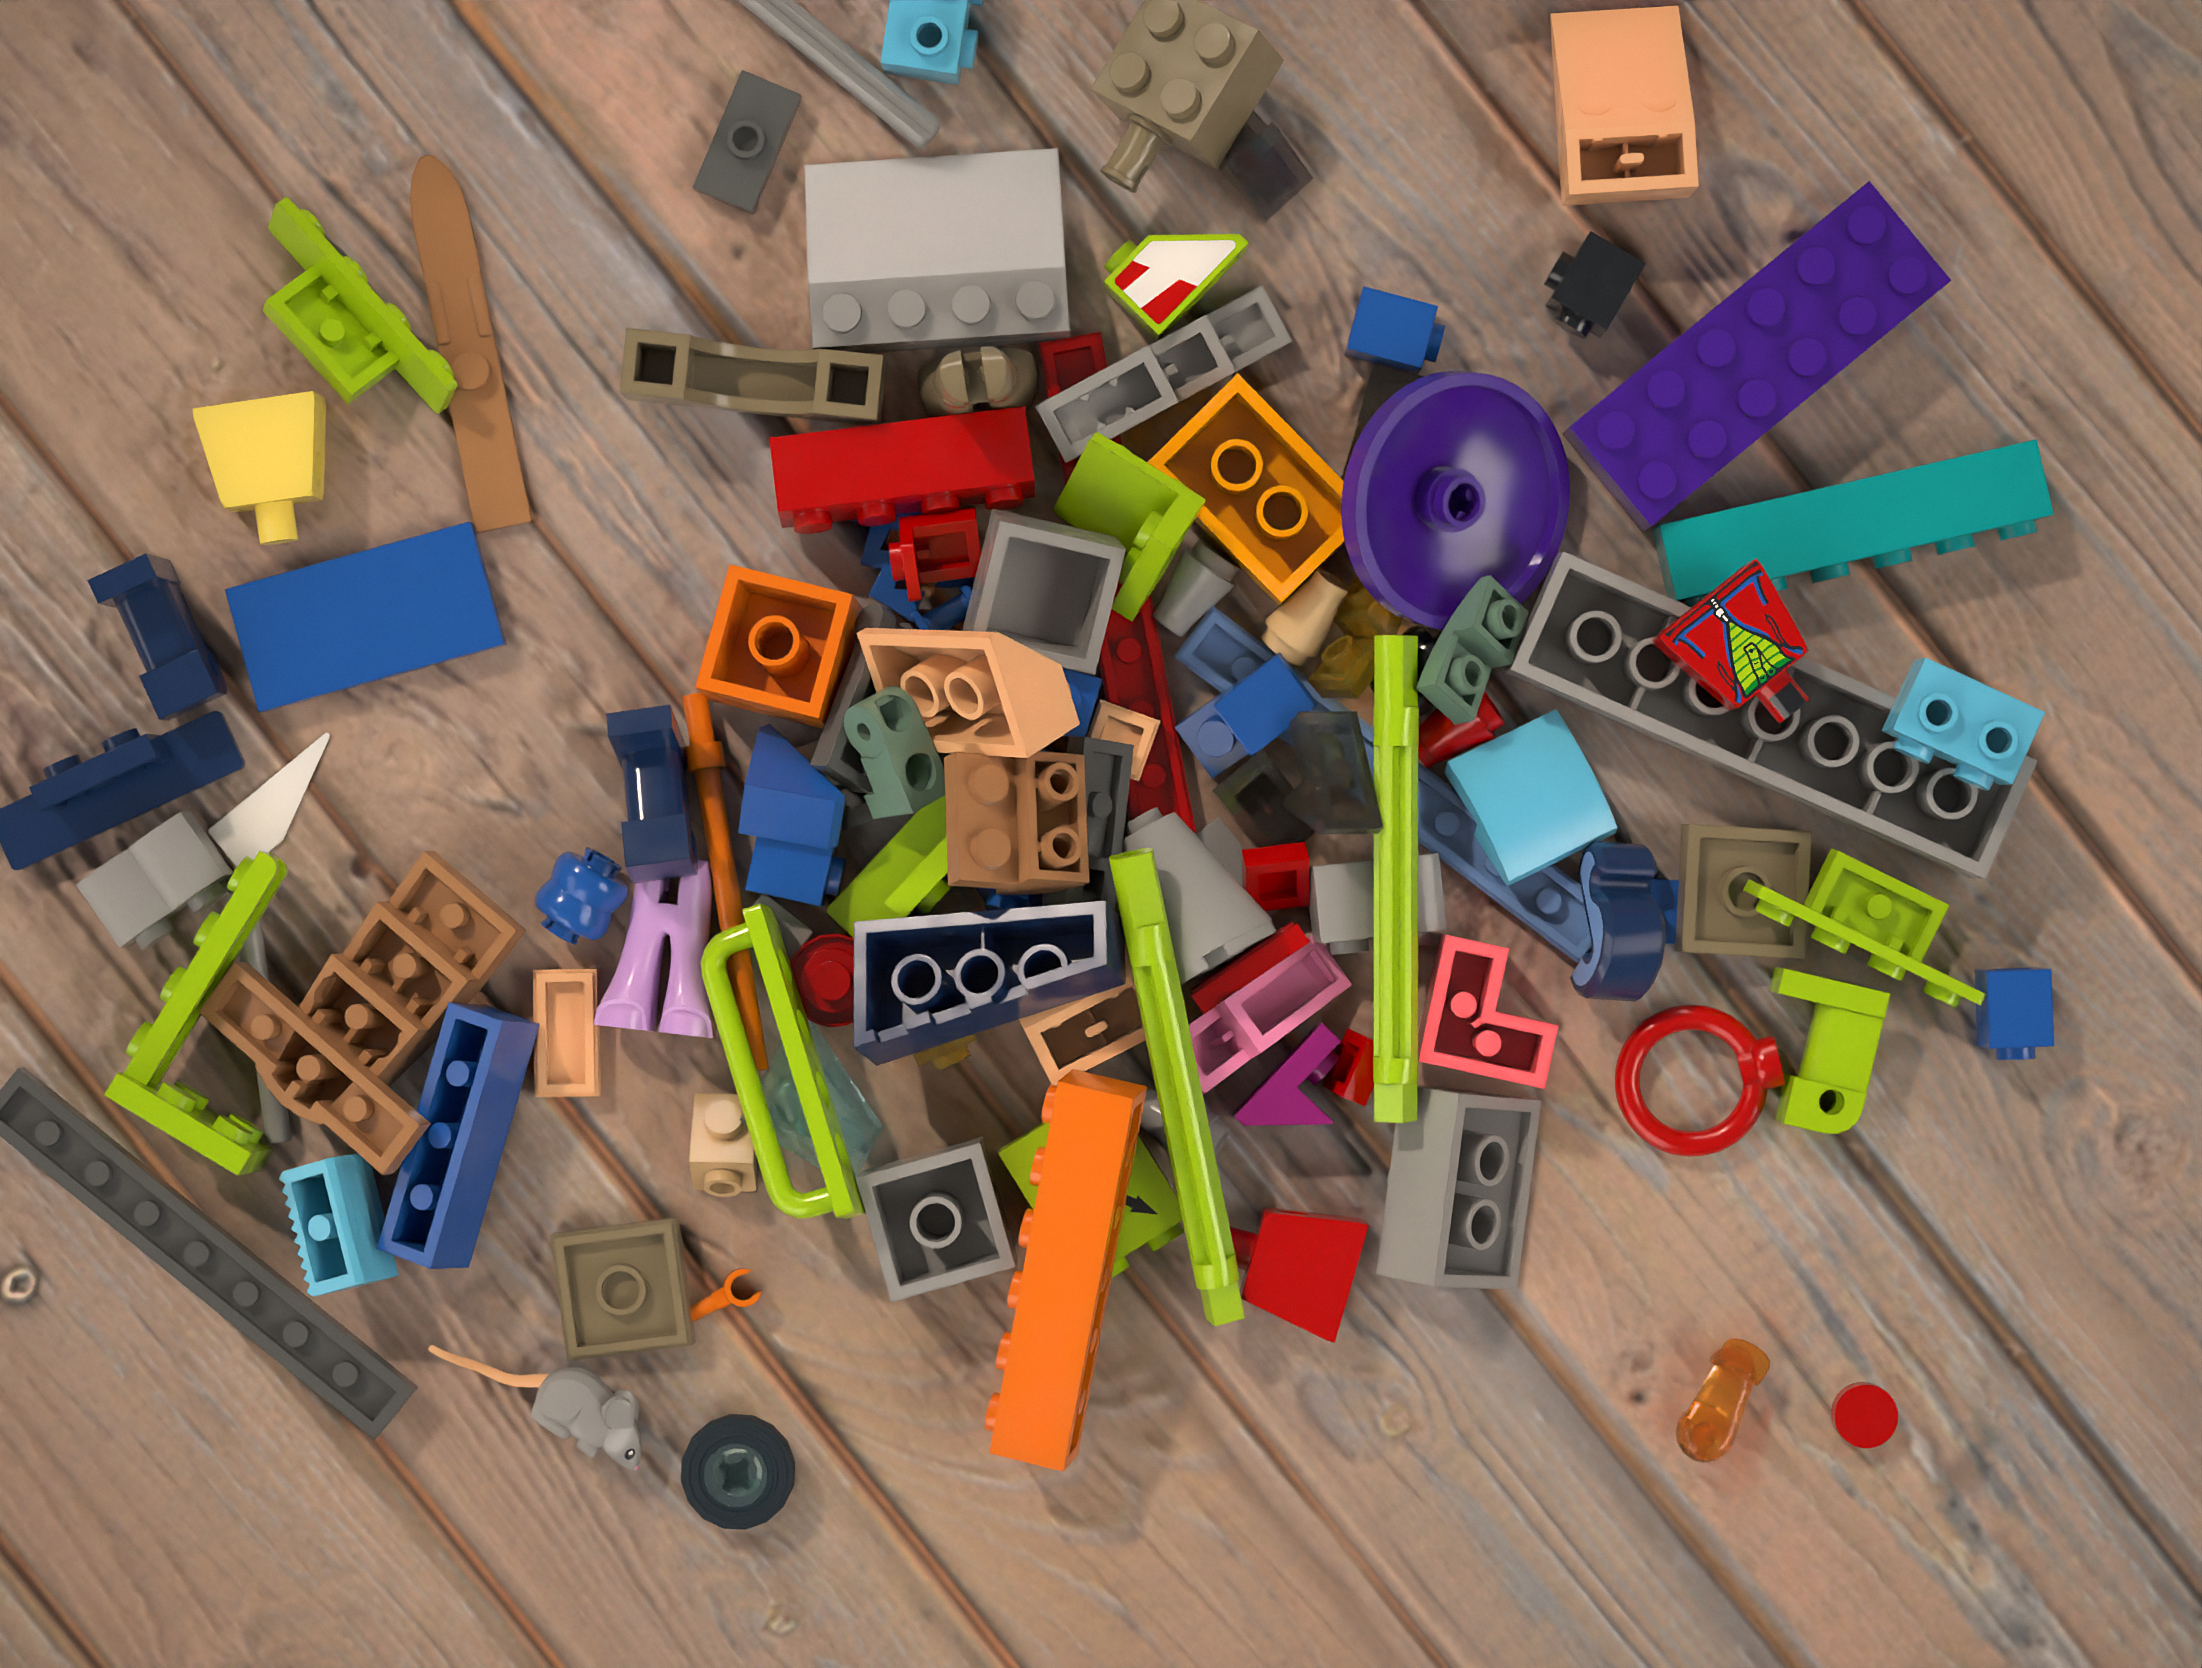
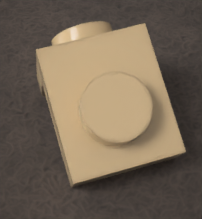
M695 1093L689 1165L693 1188L696 1190H705L707 1193L719 1197H730L739 1194L741 1191L753 1192L757 1190L756 1153L738 1094Z

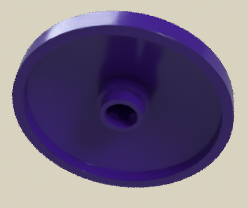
M1461 370L1434 373L1413 381L1393 394L1375 412L1361 432L1348 462L1342 491L1341 517L1345 545L1355 572L1366 590L1379 604L1397 617L1414 624L1439 630L1444 629L1457 607L1481 577L1491 575L1521 604L1532 594L1545 577L1558 553L1564 536L1570 505V479L1562 441L1548 414L1529 393L1510 381L1490 374Z

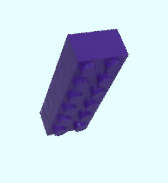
M1868 181L1566 429L1562 435L1643 532L1658 522L1947 285L1951 279L1873 184Z

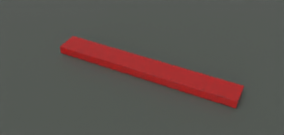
M1101 332L1038 343L1049 398L1108 367ZM1120 434L1110 439L1115 443L1122 445ZM1059 451L1066 486L1080 456L1066 463ZM1119 582L1117 584L1114 600L1123 586ZM1150 594L1133 621L1111 609L1099 656L1100 671L1106 702L1160 720L1140 780L1130 779L1127 802L1129 822L1145 812L1158 807L1163 817L1176 812L1195 833L1196 828L1178 734L1175 729L1176 723L1156 619L1152 615L1154 608Z

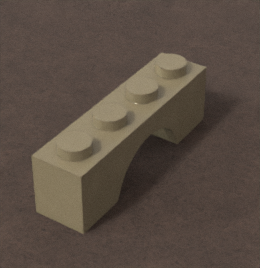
M626 328L619 392L631 401L867 426L881 424L888 364L883 355L820 348L813 350L759 348L717 342L688 334Z

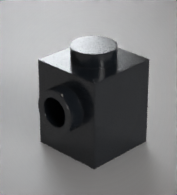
M1590 231L1574 257L1564 251L1560 255L1544 282L1545 286L1554 290L1545 306L1557 312L1553 321L1566 331L1583 339H1586L1589 332L1600 338L1607 331L1646 263Z

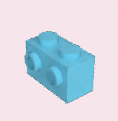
M890 0L880 62L884 74L959 85L962 68L973 69L976 57L978 31L968 29L971 4L982 6L984 0Z
M1925 657L1913 661L1882 732L1897 738L1893 747L1895 750L1927 764H1930L1933 755L1957 765L1953 773L1954 777L1977 788L1989 791L1993 782L1998 785L2013 784L2045 712Z

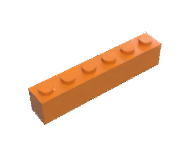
M1072 1069L1058 1081L1057 1085L1051 1084L1046 1092L1041 1119L1043 1123L1050 1124L1046 1148L1039 1147L1037 1149L1030 1173V1184L1038 1186L1034 1210L1029 1208L1026 1210L1019 1232V1246L1027 1248L1023 1271L1016 1270L1007 1298V1307L1015 1309L1012 1332H1004L996 1357V1369L1004 1371L1000 1393L994 1392L991 1396L985 1417V1430L993 1432L990 1454L1062 1472L1078 1455L1148 1086Z

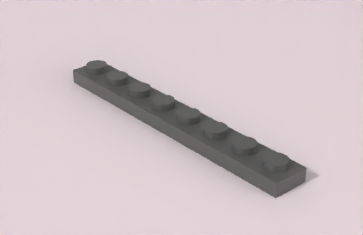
M25 1067L18 1068L1 1088L0 1136L370 1437L374 1440L379 1437L417 1390L418 1386Z

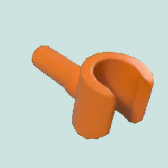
M745 1268L732 1270L726 1276L722 1288L691 1305L692 1321L695 1322L730 1304L747 1307L758 1301L762 1290L753 1293L749 1298L743 1300L735 1298L731 1292L733 1280L751 1270Z

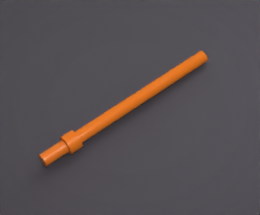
M694 693L682 697L690 745L684 747L688 773L695 774L720 931L722 932L728 928L745 923L742 911L743 907L720 769L726 767L721 741H715L709 700L701 693ZM748 948L732 954L727 959L726 968L757 1072L769 1070L750 949Z

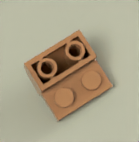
M1038 751L1029 758L953 752L944 757L948 886L996 888L997 895H1031L1074 889L1089 883L1084 755Z

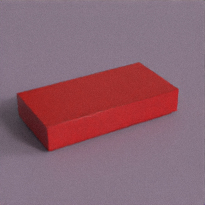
M1290 921L1278 929L1277 933L1250 948L1191 988L1192 992L1190 995L1202 1013L1205 1014L1310 941L1298 923Z

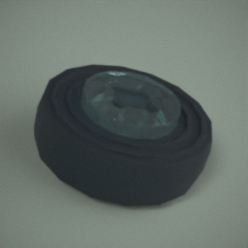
M729 1414L709 1421L691 1438L681 1462V1484L688 1503L704 1520L723 1529L747 1530L768 1522L784 1507L795 1482V1460L788 1441L773 1424L754 1415ZM722 1463L727 1466L728 1477H727V1474H726V1467L723 1466Z

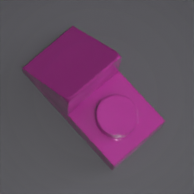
M1319 1021L1233 1112L1234 1117L1243 1126L1334 1124V1121L1302 1092L1298 1086L1306 1078L1313 1085H1316L1340 1059L1333 1049L1341 1040Z

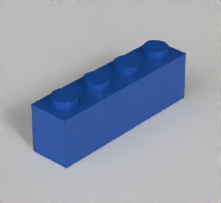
M448 1002L417 1112L431 1124L401 1164L377 1246L378 1250L429 1269L469 1268L540 1026L539 1023L487 1005Z

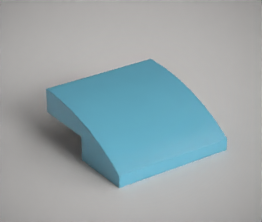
M1557 709L1447 762L1444 774L1476 821L1477 827L1474 836L1506 886L1588 847L1592 842L1601 841L1616 833L1618 827L1601 787L1583 752Z

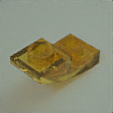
M1359 577L1348 586L1349 591L1345 596L1346 599L1339 606L1333 620L1345 636L1336 639L1324 650L1321 656L1322 663L1308 679V682L1322 698L1358 699L1374 678V636L1397 635L1402 622V618L1386 610L1372 597Z

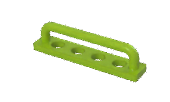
M762 903L745 908L742 911L746 923L722 931L715 935L707 944L701 959V971L767 1193L774 1206L785 1215L798 1219L813 1218L834 1211L837 1218L842 1219L865 1214L854 1170L773 908ZM751 947L754 948L826 1184V1187L807 1193L796 1191L791 1184L726 970L727 959L732 954Z

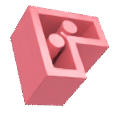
M1440 933L1418 1033V1061L1545 1089L1559 1026L1551 1022L1496 1011L1509 948Z

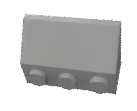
M1417 1085V1121L1396 1123L1391 1164L1387 1177L1388 1187L1382 1233L1379 1239L1376 1275L1431 1287L1517 1290L1541 1100Z

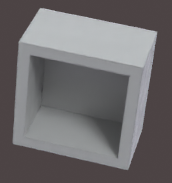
M992 509L962 631L999 632L1061 664L1063 668L1095 675L1126 549L1115 536Z

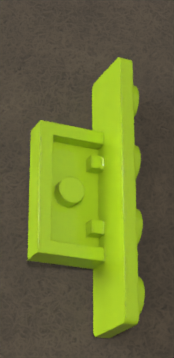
M284 197L276 203L268 229L304 268L305 272L265 301L262 311L347 404H350L396 369L435 413L439 414L446 409L458 386L448 362L438 352L434 350L428 351L411 332L410 324L402 311L391 303L385 304L368 285V279L360 265L349 256L342 257L325 238L322 225L311 212L306 209L299 210L288 197Z
M945 795L918 810L827 908V913L853 938L855 921L907 917L915 907L919 908L926 915L952 888L943 879L948 873Z
M1831 848L1803 905L1748 879L1743 891L1760 898L1755 911L1790 927L1794 917L1797 916L1816 926L1810 938L1843 954H1846L1851 943L1872 953L1866 965L1899 981H1902L1908 970L1927 980L1922 992L1955 1008L1958 1007L1962 997L1981 1006L1987 995L1921 963L1950 905L1838 850Z

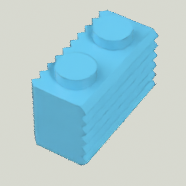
M357 1153L331 1157L282 1171L279 1180L285 1183L282 1192L288 1196L285 1205L291 1208L288 1217L295 1221L291 1230L298 1234L294 1242L301 1246L297 1255L304 1259L300 1267L307 1271L303 1280L310 1284L307 1290L308 1294L315 1297L399 1276L394 1255L377 1249L385 1218L371 1164Z

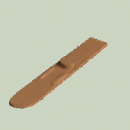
M425 155L419 158L412 174L410 190L412 223L438 351L450 365L454 374V380L458 385L449 405L475 532L478 534L531 523L533 520L470 212L463 190L451 170L434 155Z

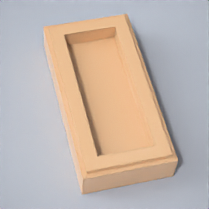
M599 968L533 970L534 1022L540 1024L534 1043L535 1097H585L601 1095L600 1025H593L596 1011L600 1004Z

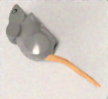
M433 1345L429 1346L428 1350L436 1356L456 1365L477 1371L505 1385L538 1388L530 1415L532 1419L562 1439H567L572 1435L578 1439L577 1448L591 1458H594L599 1450L603 1448L610 1458L631 1471L637 1470L642 1450L641 1435L637 1423L639 1403L637 1397L630 1391L620 1389L613 1394L598 1375L582 1367L561 1368L550 1374L515 1375L502 1372L478 1361L446 1352Z

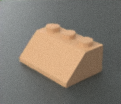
M864 628L857 633L876 693L888 686H897L906 691L917 705L938 753L966 752L985 754L986 756L1029 758L1080 724L1072 700L1071 689L1066 680L1062 665L999 632Z

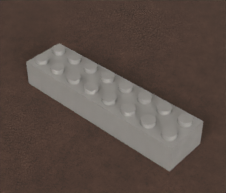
M1564 551L1556 555L1524 626L1512 664L1507 665L1504 673L1968 878L1986 879L2038 760L2026 755L2013 784L1998 785L1993 782L1989 791L1970 785L1953 776L1957 766L1935 755H1933L1930 764H1927L1893 748L1897 738L1882 732V729L1894 705L1895 697L1805 657H1801L1787 668L1786 671L1807 695L1809 700L1784 721L1778 723L1756 695L1739 708L1729 710L1652 642L1654 637L1691 607Z

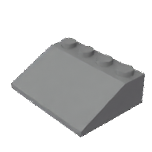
M1058 148L804 165L808 290L813 349L881 353L1046 342L1071 337Z

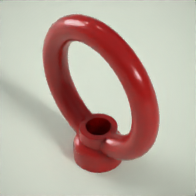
M1704 1005L1674 1006L1659 1011L1645 1019L1625 1041L1617 1059L1614 1077L1615 1093L1619 1108L1633 1131L1645 1142L1661 1151L1687 1157L1717 1153L1738 1142L1757 1122L1765 1105L1768 1089L1785 1086L1774 1036L1756 1040L1753 1034L1736 1018L1721 1010ZM1684 1030L1704 1031L1723 1040L1736 1055L1743 1082L1741 1096L1731 1114L1716 1126L1701 1131H1682L1662 1123L1649 1110L1641 1093L1640 1074L1643 1062L1649 1051L1664 1037Z

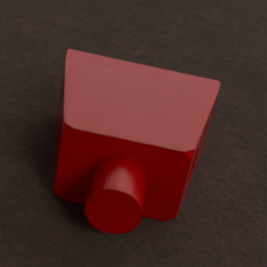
M1264 1207L1256 1233L1229 1226L1237 1266L1239 1269L1245 1270L1240 1287L1241 1299L1326 1341L1335 1343L1369 1225L1367 1221L1357 1217Z

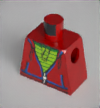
M1757 559L1743 565L1652 639V642L1658 649L1729 710L1739 708L1756 695L1774 719L1780 723L1809 700L1807 695L1786 671L1787 668L1809 651L1766 571Z

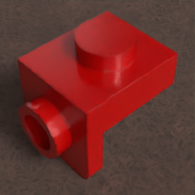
M975 507L899 517L900 542L888 543L893 581L906 580L909 602L922 600L921 584L976 576L981 556V545Z

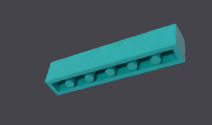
M2036 439L1670 522L1652 529L1667 597L1678 602L1685 600L1687 606L1693 607L1743 565L1754 559L1761 563L1776 591L1779 592L1788 589L1785 577L1810 572L1813 584L1850 575L1848 563L1868 558L1873 559L1875 569L1913 561L1910 550L1912 548L1935 543L1937 555L1975 547L1973 535L1997 529L1999 541L2037 533L2035 521L2054 515Z

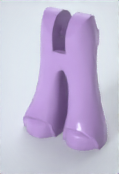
M698 860V874L680 878L677 905L667 904L670 879L635 883L629 927L615 975L597 1008L593 1025L656 1032L665 938L669 934L671 943L670 972L658 1032L716 1038L717 1024L701 971L702 955L709 943L713 883L709 861Z

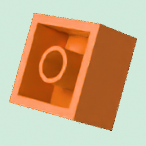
M729 564L695 688L712 702L823 729L853 651L857 636L855 622L863 608L853 594Z

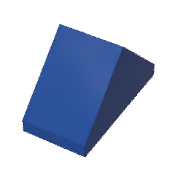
M770 723L759 727L744 785L738 833L827 850L838 846L846 797L817 769L810 766V762Z

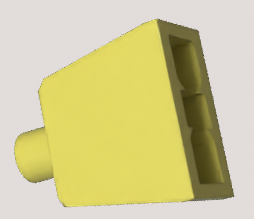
M310 391L193 408L194 421L224 509L232 512L255 510L260 545L281 544L298 540L293 505L323 500L325 397Z

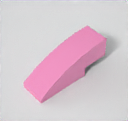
M1311 935L1308 937L1310 941L1308 944L1239 991L1233 993L1205 1014L1201 1013L1188 1023L1203 1094L1250 1059L1264 1052L1352 985L1323 943H1313Z

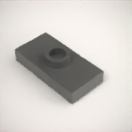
M742 70L694 182L693 189L753 215L801 103V94Z

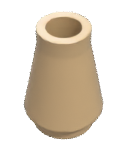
M1318 568L1303 586L1265 619L1268 627L1261 636L1262 640L1276 654L1280 652L1286 661L1303 666L1309 656H1318L1341 601L1349 591L1348 586L1333 573L1323 568Z

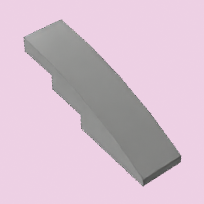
M1261 285L1036 405V408L1064 461L1067 463L1083 453L1088 441L1095 432L1112 439L1291 343L1292 340L1266 290Z

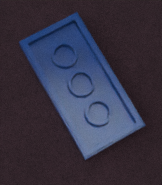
M471 521L225 589L258 712L262 713L507 645L474 523Z

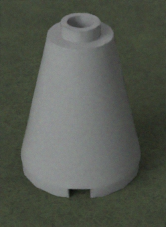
M1158 807L1125 824V829L1129 836L1123 840L1122 853L1139 848H1153L1181 987L1277 933L1271 917L1176 812L1163 817Z

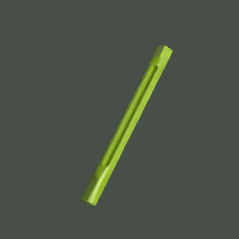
M1409 635L1374 636V1122L1389 1123L1417 1121L1418 690L1416 687L1418 684V636Z
M1139 848L1111 855L1109 862L1195 1284L1200 1289L1206 1320L1214 1326H1219L1245 1318L1238 1286L1240 1276L1153 848Z

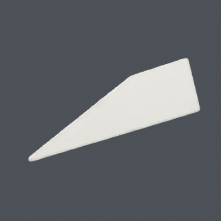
M329 733L323 734L208 830L212 838L236 867L246 856L254 860L259 850L269 852L284 839L330 738Z

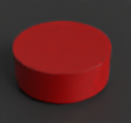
M1856 1382L1843 1388L1835 1397L1831 1408V1420L1837 1433L1851 1445L1859 1448H1874L1884 1444L1894 1434L1898 1424V1409L1891 1395L1878 1385L1869 1382Z

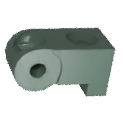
M888 686L846 710L844 714L846 735L852 746L861 754V762L873 789L872 792L864 796L873 820L914 813L945 795L944 766L917 705L906 691L897 686Z

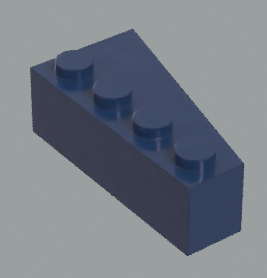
M1107 901L855 921L854 1048L878 1066L1126 984L1125 936L1121 917Z

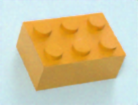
M1238 373L1147 462L1169 477L1182 482L1187 488L1206 499L1194 521L1278 606L1345 542L1341 517L1344 481Z

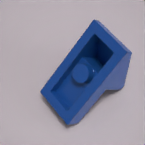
M1279 652L1182 719L1175 726V729L1210 777L1214 778L1247 754L1253 756L1312 710L1317 705V702Z

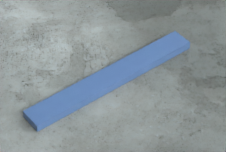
M1213 606L1175 654L1174 658L1221 693L1275 656L1276 653ZM1290 665L1317 702V705L1278 737L1374 809L1373 727ZM1418 762V843L1431 853H1439L1441 861L1579 964L1583 955L1592 951L1581 885L1552 864L1506 886L1475 838L1474 833L1477 823L1455 789Z

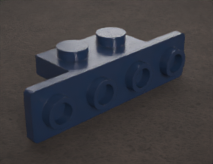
M212 711L162 735L144 734L140 736L138 729L133 728L103 741L101 745L105 753L82 763L79 755H73L44 768L43 772L46 780L30 786L31 795L0 808V844L13 870H23L242 770L245 767V760L224 714L220 711Z

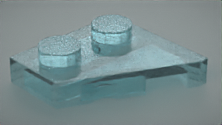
M808 1020L854 1174L857 1177L883 1125L814 1023ZM781 1040L769 1062V1070H765L760 1079L776 1135L781 1146L820 1168ZM742 1113L739 1121L746 1124L744 1114Z

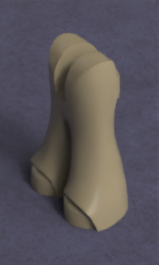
M980 347L981 351L962 354L960 350L949 353L920 368L917 377L919 396L931 417L978 412V403L986 402L988 411L1025 406L1027 412L1036 398L1039 382V371L1034 356L1027 350L1015 349L1013 347H1002L999 349L995 347Z

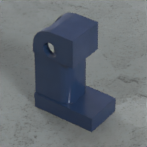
M145 553L87 580L98 604L118 609L146 670V673L139 677L159 720L169 721L227 694L224 676L213 652L208 650L178 584L181 582L171 560Z
M671 705L606 713L608 738L623 770L628 821L621 822L625 868L631 881L635 884L697 875V845L691 828L685 770L687 769L684 750L686 744Z

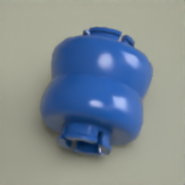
M586 847V852L583 856L570 851L561 854L555 862L551 879L539 889L535 896V905L547 916L541 922V925L554 935L574 945L578 943L580 936L590 940H598L603 937L610 925L612 913L624 903L629 891L628 886L616 876L622 870V867L609 857L589 847Z

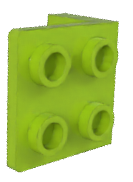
M1095 432L1081 454L1053 511L1057 516L1076 528L1115 536L1126 549L1125 559L1123 560L1118 580L1123 586L1115 598L1111 609L1133 621L1166 572L1206 499L1187 488L1182 482L1169 477L1134 455L1123 445L1117 444L1101 433Z

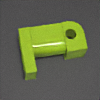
M1774 967L1769 987L1770 992L1815 1002L1799 1074L1794 1076L1785 1073V1086H1782L1774 1120L1825 1134H1838L1849 1130L1858 1122L1864 1109L1867 1089L1891 993ZM1831 1090L1834 1094L1833 1105L1829 1109L1822 1111L1819 1099L1825 1091Z

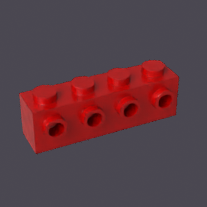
M1025 406L769 437L777 509L782 528L794 527V532L799 534H815L828 531L833 527L832 522L858 519V524L862 526H880L894 522L896 514L920 511L922 514L959 510L960 506L984 503L988 510H1009L1023 505V499L1035 497V479Z

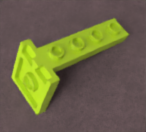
M260 850L254 860L246 856L235 869L227 885V889L232 891L233 895L221 914L212 911L202 923L193 941V944L200 947L187 970L179 966L166 982L159 997L162 1001L166 1002L164 1008L154 1024L146 1021L137 1030L126 1050V1054L132 1057L131 1062L125 1072L116 1074L104 1094L107 1098L237 1176L261 1171L274 1149L260 1141L264 1131L234 1113H231L229 1117L218 1116L206 1109L205 1107L210 1099L184 1082L176 1080L173 1085L169 1082L161 1081L201 1017L199 1010L234 963L287 876L288 868L282 859L270 852Z

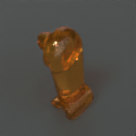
M1737 1338L1728 1339L1724 1342L1722 1348L1711 1356L1709 1361L1715 1366L1688 1410L1683 1412L1677 1421L1675 1431L1677 1443L1682 1452L1694 1461L1701 1463L1713 1462L1726 1455L1734 1443L1752 1387L1760 1384L1770 1368L1768 1356L1760 1348L1748 1341Z

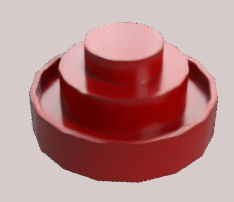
M841 933L819 935L804 943L792 957L790 964L806 1017L810 1022L826 1027L847 1026L854 1022V938Z

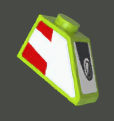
M1240 234L1148 235L1138 246L1131 240H1128L1104 265V268L1110 273L1104 280V290L1158 341L1247 252L1249 243Z

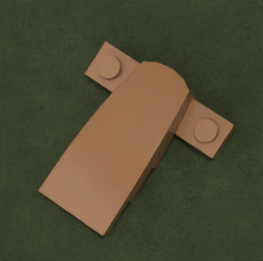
M423 851L389 901L376 902L342 954L330 955L299 1007L249 963L234 962L201 1007L199 1013L256 1063L255 1068L262 1081L281 1105L303 1119L328 1126L382 1175L394 1174L431 1123L389 1086L439 1037L448 1002L468 1004L527 930L435 851Z

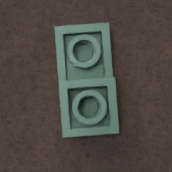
M1491 575L1481 577L1462 600L1444 627L1424 666L1416 689L1455 725L1475 721L1492 668L1512 664L1529 612Z

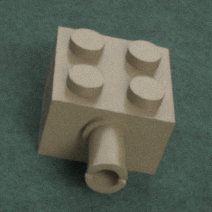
M1144 0L1090 88L1119 119L1130 124L1107 164L1102 167L1100 172L1118 186L1136 193L1139 183L1163 145L1168 147L1171 145L1218 169L1284 59L1258 29L1200 0Z

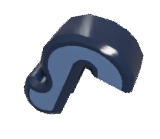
M1595 841L1584 850L1580 859L1578 875L1591 937L1592 951L1583 955L1570 979L1575 991L1584 998L1635 1002L1648 992L1662 966L1666 942L1665 920L1661 907L1651 894V882L1658 869L1652 852L1645 845Z

